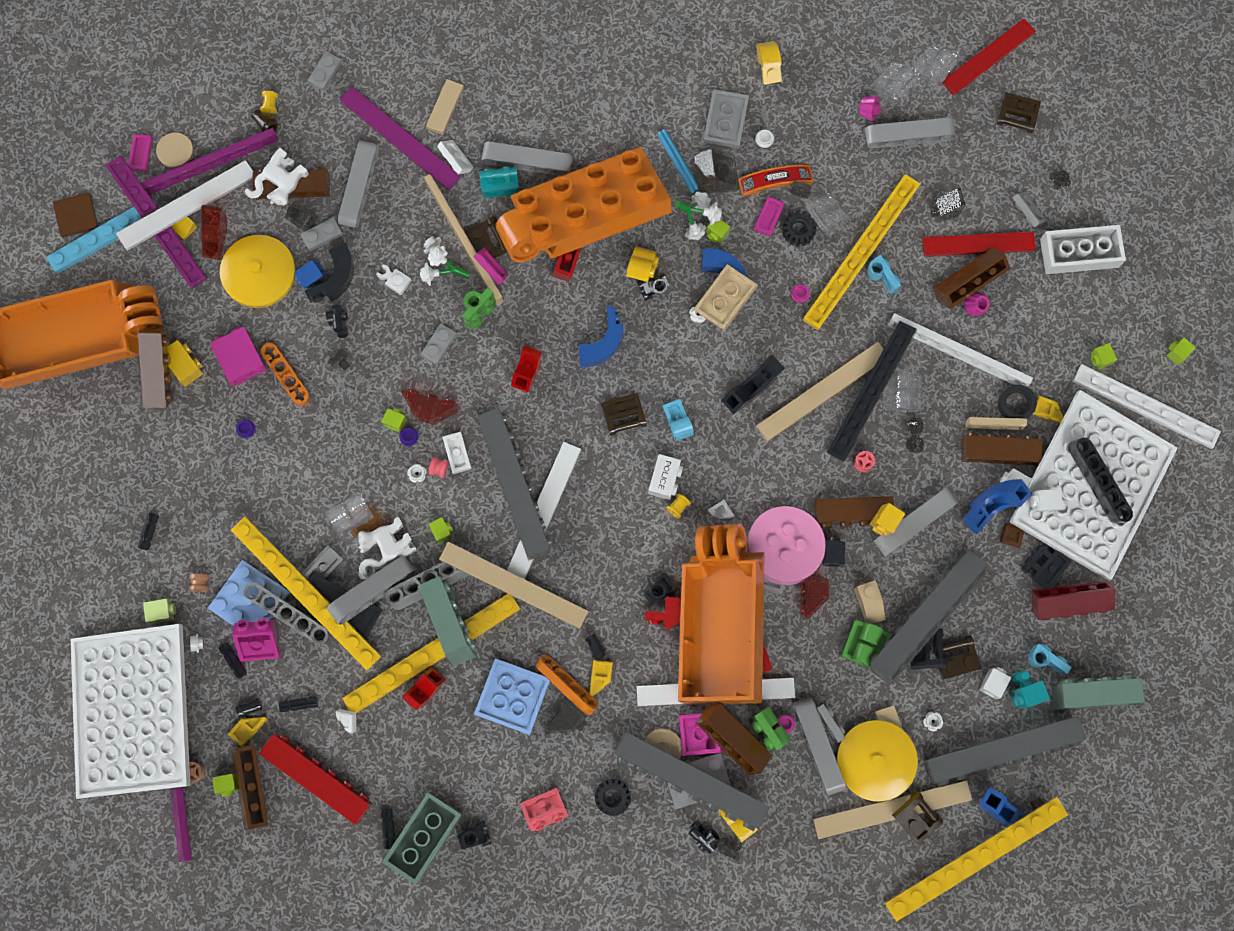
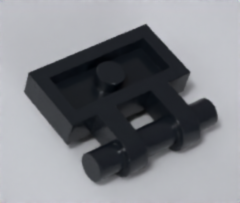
M1044 542L1042 545L1037 546L1036 552L1031 558L1025 560V565L1021 570L1025 574L1031 569L1034 570L1036 573L1031 579L1043 589H1046L1054 584L1072 561L1056 549L1053 553H1050L1048 551L1050 546ZM1041 557H1044L1047 560L1043 563V565L1040 566L1039 564H1037L1038 560Z

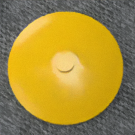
M251 235L238 240L226 251L220 265V279L224 289L233 300L247 307L263 308L279 302L291 290L296 276L294 273L296 271L295 261L289 249L279 240L266 235Z
M872 720L858 724L844 736L845 739L841 741L838 749L837 764L845 785L853 793L870 801H887L898 797L909 788L916 776L918 757L916 748L906 732L892 723Z

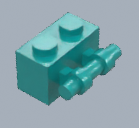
M505 166L502 169L486 168L483 171H479L483 199L510 196L519 192L516 167Z
M1025 670L1012 675V681L1018 684L1019 688L1011 691L1010 699L1013 706L1017 707L1018 710L1050 700L1043 680L1033 683L1029 673Z

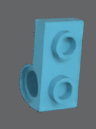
M879 255L871 261L867 269V276L875 281L882 279L892 295L899 290L901 286L900 279L896 274L892 273L888 260L883 259L882 255ZM872 267L879 268L881 272H874Z
M680 399L662 405L675 442L694 435L691 421L686 415Z
M1044 644L1034 645L1030 650L1028 662L1034 668L1048 665L1061 675L1068 674L1072 668L1068 665L1066 659L1052 654V650ZM1037 653L1043 658L1041 664L1035 659Z

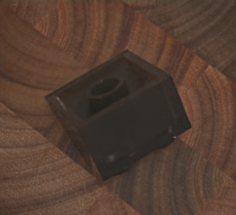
M709 148L694 156L697 184L700 191L711 194L739 190L734 155Z

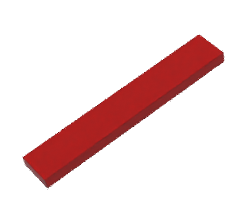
M1022 19L945 78L942 84L955 96L1033 36L1036 31L1025 19Z
M1034 232L923 237L922 239L924 257L984 254L991 248L1003 253L1030 252L1036 249Z

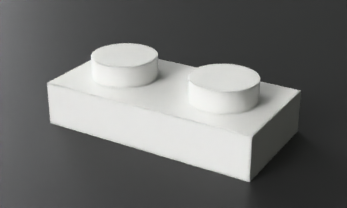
M453 140L441 141L437 146L442 155L451 164L453 170L458 174L469 173L474 168Z
M461 432L442 437L452 473L456 474L470 470L471 465Z

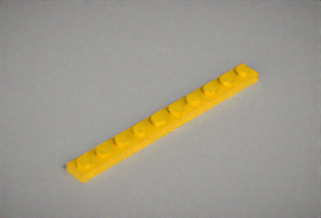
M906 174L903 176L803 318L804 322L816 330L821 328L920 186L919 182Z
M244 516L231 529L239 540L366 671L382 657L348 621L338 625L327 611V607L331 603L247 517Z
M507 594L465 620L470 639L477 638L521 610L513 596ZM439 638L343 697L342 699L349 711L360 712L445 658L446 655Z
M1057 797L1051 799L885 903L895 921H899L1068 816V813Z

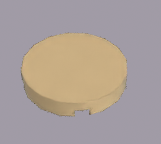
M173 132L166 134L160 139L157 144L156 153L163 165L170 169H175L192 160L194 147L187 136Z
M661 728L654 730L644 741L677 759H680L682 755L681 739L670 729Z

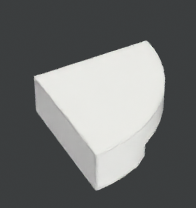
M725 500L708 509V512L713 517H718V519L725 520L734 517Z
M342 709L337 710L336 717L344 725V729L352 734L356 732V712Z

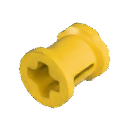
M263 91L261 112L276 114L277 109L275 106L278 93Z
M678 493L676 499L670 506L666 507V510L674 517L680 519L681 513L691 502Z

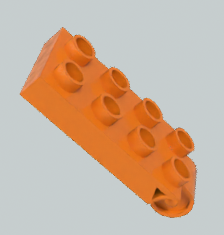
M638 147L510 195L516 208L504 213L498 219L496 230L513 261H529L535 258L541 250L547 252L552 259L672 213L671 198L643 149Z
M109 280L0 308V388L6 390L139 356L138 332L142 328L163 329L155 288L151 286L132 287L131 283H119L115 280Z
M742 524L699 526L695 535L697 556H691L688 563L682 564L678 701L687 705L762 703L765 552L747 553V537Z

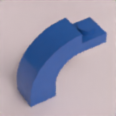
M703 249L702 272L720 274L728 264L747 277L741 263L731 254L718 249Z
M607 306L608 331L604 338L593 344H579L580 368L600 365L609 360L619 349L623 338V324H616L619 323V312H615V306Z
M1022 479L1001 482L987 489L973 500L969 505L971 510L963 520L973 533H979L997 512L1008 507H1021L1032 493Z
M991 787L987 789L978 805L984 813L1005 827L1027 815L1007 801L1008 798Z

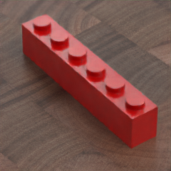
M273 734L259 752V755L354 825H358L372 805L368 802L370 798L362 792L359 794L352 790L354 786L346 780L343 782L339 781L336 778L338 775L331 769L324 770L320 767L322 763L316 758L312 757L309 759L304 755L306 751L298 745L294 748L289 744L290 739L283 734L279 736Z

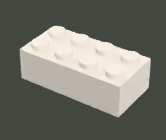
M1120 225L1046 231L1040 239L1045 274L1119 268L1126 261Z

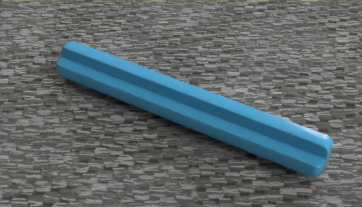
M666 129L659 131L658 137L692 194L699 191L700 186Z

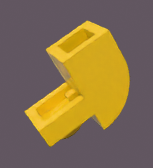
M771 41L756 44L763 84L782 82L780 67L782 63L777 43Z

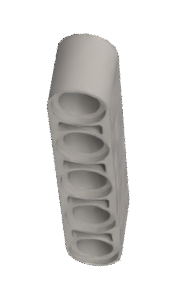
M952 118L876 124L865 128L868 148L944 142L956 138L954 120Z
M362 140L358 142L339 211V225L358 228L379 152V144Z
M496 142L484 143L481 162L486 165L498 167L511 166L516 167L518 170L557 176L569 174L573 157L567 153Z
M946 487L902 519L893 534H883L873 542L886 557L958 504L959 501L950 489Z
M401 556L333 601L327 607V611L338 625H342L384 597L390 588L410 579L416 573V570L405 556Z
M442 562L390 588L386 593V600L393 609L400 610L423 599L418 585L429 581L431 578L440 576L443 582L447 581L451 585L469 576V574ZM453 569L450 575H445L447 570ZM413 587H418L416 592L410 593ZM395 596H400L398 601L393 602Z
M249 583L245 586L244 595L248 600L314 643L322 644L327 641L329 633L325 627L259 584ZM252 586H256L259 590L256 597L248 595V589ZM273 597L276 602L273 608L265 606L266 598ZM284 608H290L292 611V616L289 619H283L281 616V611ZM300 619L308 620L309 626L307 629L300 630L297 623ZM318 629L325 632V638L322 641L314 638V633Z
M812 697L792 703L826 796L846 790L843 777Z

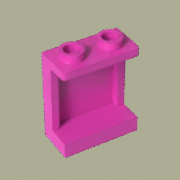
M237 327L230 334L219 336L213 340L214 342L210 343L226 378L233 387L267 370L245 327Z

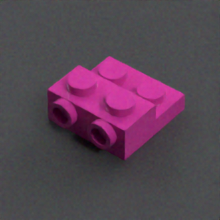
M261 618L255 622L240 620L238 623H234L232 636L240 662L280 658L274 620Z
M701 714L679 716L683 756L725 752L696 724Z

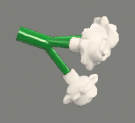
M697 191L695 195L691 196L692 202L690 205L679 200L675 202V207L686 212L689 219V227L686 228L685 237H688L689 240H699L705 234L706 226L702 223L696 224L693 221L692 211L707 216L710 225L720 221L722 209L718 208L717 202L710 207L711 199L707 197V193Z
M432 236L428 238L424 243L426 248L424 252L426 254L429 253L428 260L431 266H439L441 263L446 264L450 269L433 270L425 263V266L420 269V276L422 281L427 282L429 286H431V281H433L434 277H438L439 274L455 273L466 279L469 276L468 271L455 266L446 257L448 252L445 251V246L440 247L442 241L440 237L434 238Z

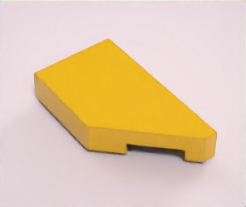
M1039 395L1036 399L1037 406L1033 415L1060 424L1064 417L1058 403Z
M593 660L590 695L592 697L611 682L613 662Z
M268 718L240 719L228 735L241 747H244Z

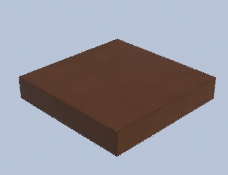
M90 193L53 202L58 229L62 238L91 231L98 227Z

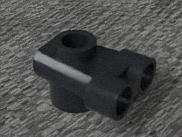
M664 273L649 278L648 282L637 281L645 301L653 298L652 295L665 292L669 286Z
M334 305L331 311L326 312V319L328 325L333 326V331L337 332V337L345 338L348 336L345 321L348 320V314L346 309H342L340 305Z
M664 572L656 578L657 581L644 593V596L652 605L667 595L672 596L678 591L676 585L670 581L668 575ZM652 591H656L658 593V597L655 596Z
M485 821L476 823V827L457 835L461 850L478 845L484 847L492 844ZM467 835H470L472 837V841L470 843L465 842V837Z
M695 821L690 826L691 830L688 834L697 841L698 848L702 852L707 851L711 854L716 849L717 843L721 841L718 833L712 828L705 831L698 821Z

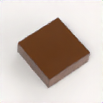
M1006 523L1000 542L1020 548L1025 531L1017 526Z

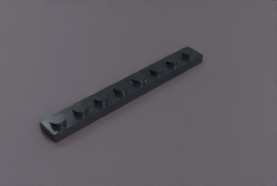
M899 321L830 445L827 454L845 462L916 334L917 328Z

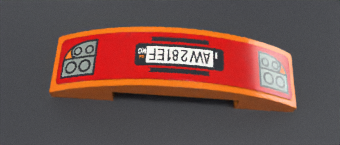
M810 165L776 167L738 178L741 196L759 194L762 190L794 184L796 187L814 183Z

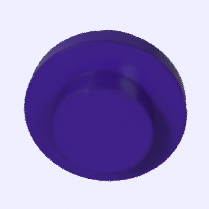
M248 419L241 420L236 426L237 434L245 439L252 437L256 430L254 423Z
M412 427L402 429L399 434V439L405 446H413L419 438L418 432Z

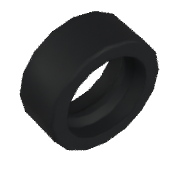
M1023 385L1008 387L998 400V409L1004 418L1028 419L1035 412L1037 406L1035 394L1031 389ZM1013 393L1022 394L1028 401L1027 410L1022 414L1011 412L1006 404L1009 395Z

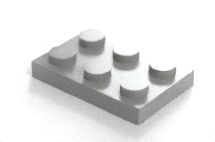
M713 89L703 142L739 149L749 95Z
M721 753L687 763L731 786ZM667 782L675 809L698 803L689 798V793L685 791L679 793L671 789L672 784Z

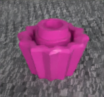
M879 96L863 97L859 107L861 116L874 121L881 110Z
M978 291L963 301L965 304L964 309L972 317L982 315L990 306L988 297Z

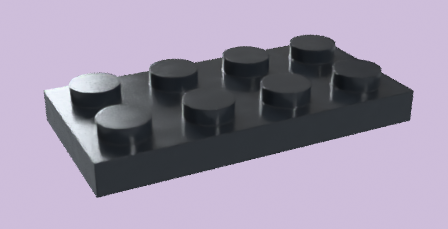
M313 573L309 579V582L330 603L348 592V590L316 573ZM298 600L294 608L315 618ZM372 604L348 620V622L367 640L383 609Z

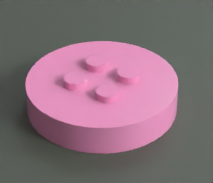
M790 506L775 507L761 514L753 523L747 537V553L765 552L764 578L779 585H793L805 581L817 570L825 554V537L818 522L807 512Z

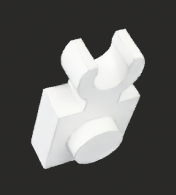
M382 265L386 273L381 275L377 272V277L380 280H387L385 285L399 295H402L412 281L411 278L397 269L392 273L387 265Z

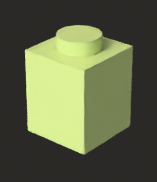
M161 599L143 603L145 622L155 624L174 620L176 607L171 600Z

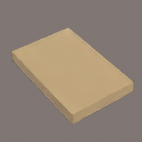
M727 264L695 306L694 311L725 331L758 285Z

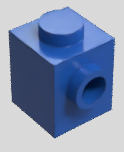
M317 259L311 260L294 272L297 283L304 288L312 286L327 276V273Z

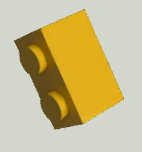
M177 340L167 347V352L171 356V362L168 366L184 387L203 375L200 369L203 366L197 358L192 359L189 355L192 351L186 343L182 345Z
M887 503L880 507L869 525L880 536L883 534H893L905 513L892 504Z

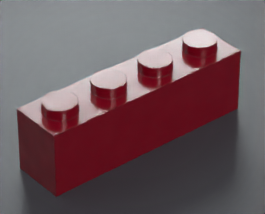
M1109 581L1032 590V612L1038 620H1050L1057 617L1068 618L1072 615L1084 616L1096 612L1106 613L1115 610L1116 589Z

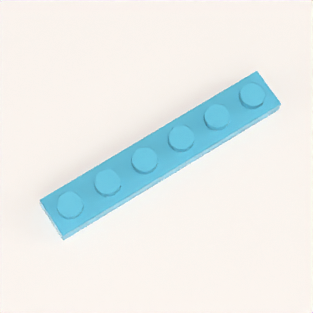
M132 207L48 255L46 258L55 273L58 274L118 240L117 232L142 218L137 210Z

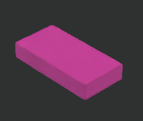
M133 135L128 161L131 170L147 172L153 144L152 136Z
M768 196L754 231L771 237L785 203Z
M483 247L474 256L477 262L498 285L509 276L486 248Z

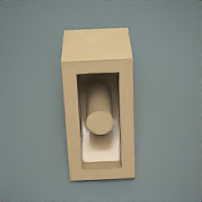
M876 580L857 586L854 592L865 622L875 624L886 620L883 600Z

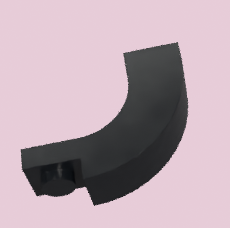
M346 243L329 249L334 262L333 273L324 283L305 290L310 303L320 302L326 296L332 302L343 295L350 286L354 275V262Z
M772 354L745 381L732 388L721 401L734 415L762 394L785 368Z

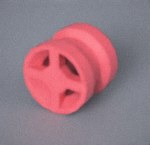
M869 451L860 452L854 460V466L860 472H868L875 464L874 455Z
M434 456L430 463L429 475L433 476L436 474L444 479L448 470L449 460L444 459L442 461Z

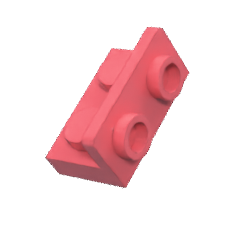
M557 788L520 803L531 831L542 830L547 825L561 822L564 818L568 817Z

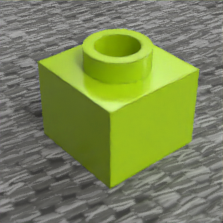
M720 219V221L714 222L713 225L709 224L707 226V237L711 241H717L721 244L729 234L731 227Z
M1182 338L1179 342L1175 340L1169 346L1170 352L1166 356L1176 365H1179L1196 347L1185 338Z
M1110 343L1100 346L1091 352V361L1094 366H1097L1098 370L1108 367L1118 360Z
M387 408L381 423L384 427L400 433L407 419L403 411L396 408L393 410Z
M443 517L428 524L438 544L452 538L450 532L453 529L449 521L445 522Z
M235 774L212 778L215 794H221V797L234 795L233 791L238 790Z

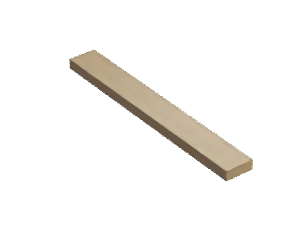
M430 174L425 176L424 179L428 189L486 288H489L494 293L496 305L502 304V295L491 276L474 258L477 254L433 177Z
M879 342L875 343L759 423L756 428L767 442L871 371L883 352V347Z
M447 542L439 558L440 561L580 629L588 613L587 610L450 542Z
M967 780L920 792L923 795L924 801L932 810L972 800ZM912 794L812 819L817 839L896 820L892 814L906 803ZM918 805L913 808L917 814L924 813Z

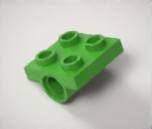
M489 288L482 294L471 291L465 295L464 304L466 312L462 315L465 327L470 331L474 327L478 328L483 322L482 318L494 311L496 302L494 293Z
M854 620L840 657L871 669L870 661L872 657L883 650V645L888 639H891L892 634L883 631L882 628L873 624Z
M767 707L751 718L753 721L751 726L756 733H761L764 738L762 742L767 750L777 751L791 741L782 725L774 730L772 729V726L778 723L779 720L770 707Z

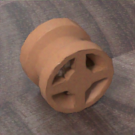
M189 575L191 580L189 591L208 592L209 586L207 581L210 575Z
M189 762L190 782H199L205 775V768L198 762Z

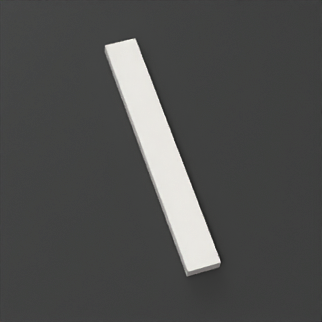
M245 160L117 232L116 236L128 251L251 181L253 170Z
M895 313L888 324L889 327L895 329L899 321H902L917 328L914 339L1013 385L1028 387L1032 382L1033 377Z
M1083 364L1080 365L1073 380L1074 383L1210 449L1214 448L1221 432Z
M563 442L537 501L540 510L537 511L538 518H543L546 529H543L544 534L581 452L580 448ZM521 540L507 571L525 579L534 559L528 561Z
M794 678L762 679V700L795 698ZM678 684L636 686L637 706L684 704L678 701Z

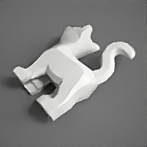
M279 148L271 157L263 172L256 177V190L245 189V194L250 198L259 197L263 191L262 181L266 179L278 186L277 189L267 195V198L271 199L270 204L275 203L287 206L289 194L296 189L301 177L306 178L309 175L308 171L302 165H299L289 173L286 168L288 166L292 167L295 162L290 158L284 159L287 153Z
M396 517L391 525L381 526L373 532L360 531L358 533L361 553H365L377 544L382 554L380 561L371 558L361 562L359 570L363 576H368V566L380 569L401 556L407 557L417 551L408 533L403 535V539L396 541L394 535L403 528L399 517Z

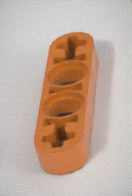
M273 343L264 344L261 348V355L291 399L298 406L307 405L310 401L308 391L277 346ZM270 348L271 350H273L272 352L275 355L276 359L273 360L271 356L267 354V349ZM278 363H284L285 369L278 372L275 370V366ZM288 378H295L296 382L293 386H286ZM298 389L302 395L305 394L303 401L298 399V395L294 390Z
M546 654L540 656L536 661L537 669L584 714L592 715L598 708L597 701L553 658Z

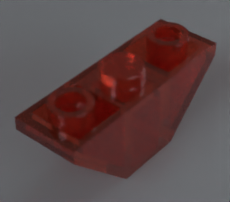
M202 205V257L221 260L227 236V216L219 207Z
M414 389L402 390V395L417 421L436 425L459 412V406L454 400L445 399L443 401L437 399L438 397L432 394L421 395L419 391Z

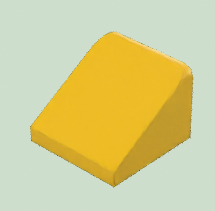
M188 217L171 226L175 233L183 240L197 228L195 223Z

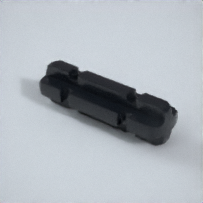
M148 513L147 523L145 522L141 534L142 540H139L138 543L139 549L149 550L151 545L149 542L150 540L152 541L156 528L155 523L158 522L159 515Z
M226 642L219 646L221 654L225 655L224 658L231 670H234L233 673L236 678L244 677L247 672L244 667H241L242 664L234 651H231L232 648L229 643Z
M315 696L308 697V699L301 698L289 700V702H279L280 712L318 707V699Z
M392 809L381 810V819L383 818L382 833L383 838H385L383 846L386 850L391 849L395 843V840H393V837H395L394 822L391 819L393 817Z

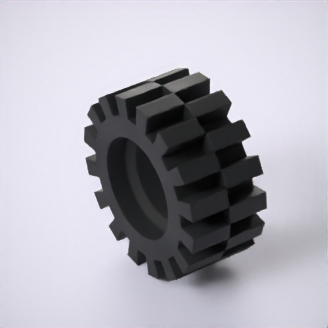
M798 210L795 214L792 212L784 221L782 235L786 237V242L790 241L792 246L793 244H796V247H799L801 244L802 247L806 246V243L809 244L815 236L817 223H815L814 217L811 218L810 213L808 215L805 214L806 211L800 213V210ZM796 223H802L806 226V232L798 235L794 233L792 226Z
M609 779L602 782L595 792V803L598 809L609 816L622 814L627 810L631 801L629 788L625 783L617 779ZM611 789L617 790L621 795L620 802L614 806L607 804L605 801V794Z

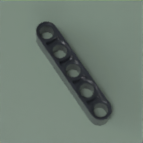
M1085 437L1072 441L1069 445V452L1109 520L1113 524L1129 522L1133 517V511L1092 441ZM1079 443L1083 446V451L1079 449ZM1089 460L1093 463V468L1089 466ZM1099 477L1103 480L1102 485L1098 481ZM1109 494L1113 497L1112 502L1108 498ZM1119 511L1123 514L1122 519L1118 515Z

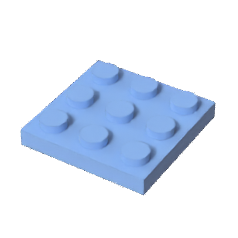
M242 560L208 609L233 626L234 623H238L240 620H247L248 622H255L261 618L272 620L273 615L245 597V586L249 583H257L283 601L288 598L291 592ZM256 586L248 589L250 597H256L259 593ZM268 597L265 599L264 604L267 608H273L276 601L273 597Z
M495 658L474 715L530 735L550 680L545 676Z

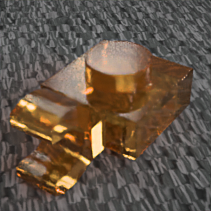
M373 506L358 515L359 522L352 524L348 529L355 536L364 529L366 532H372L384 524Z

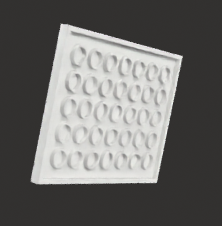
M1079 390L1075 394L1028 485L1031 493L1039 490L1060 489L1063 508L1056 511L1033 512L1029 503V496L1021 507L1016 508L1010 523L1103 578L1112 580L1177 447ZM1083 437L1092 441L1133 511V517L1129 522L1113 524L1109 520L1069 452V445L1072 441ZM1079 443L1078 447L1083 451V446ZM1089 460L1088 464L1093 468V463ZM1099 477L1098 481L1102 485L1103 480ZM1109 494L1108 498L1112 502L1113 497ZM1119 511L1118 515L1122 519L1123 514Z
M174 624L71 639L76 799L190 786L183 625Z

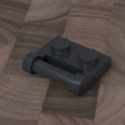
M939 628L932 636L935 641L936 659H930L928 641L910 662L911 670L943 669L947 667V660L944 659L942 641L944 632L942 628Z

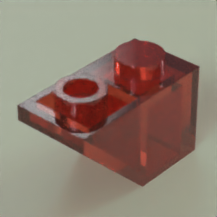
M805 579L803 584H800V596H803V604H800V615H804V620L810 619L829 599V579Z

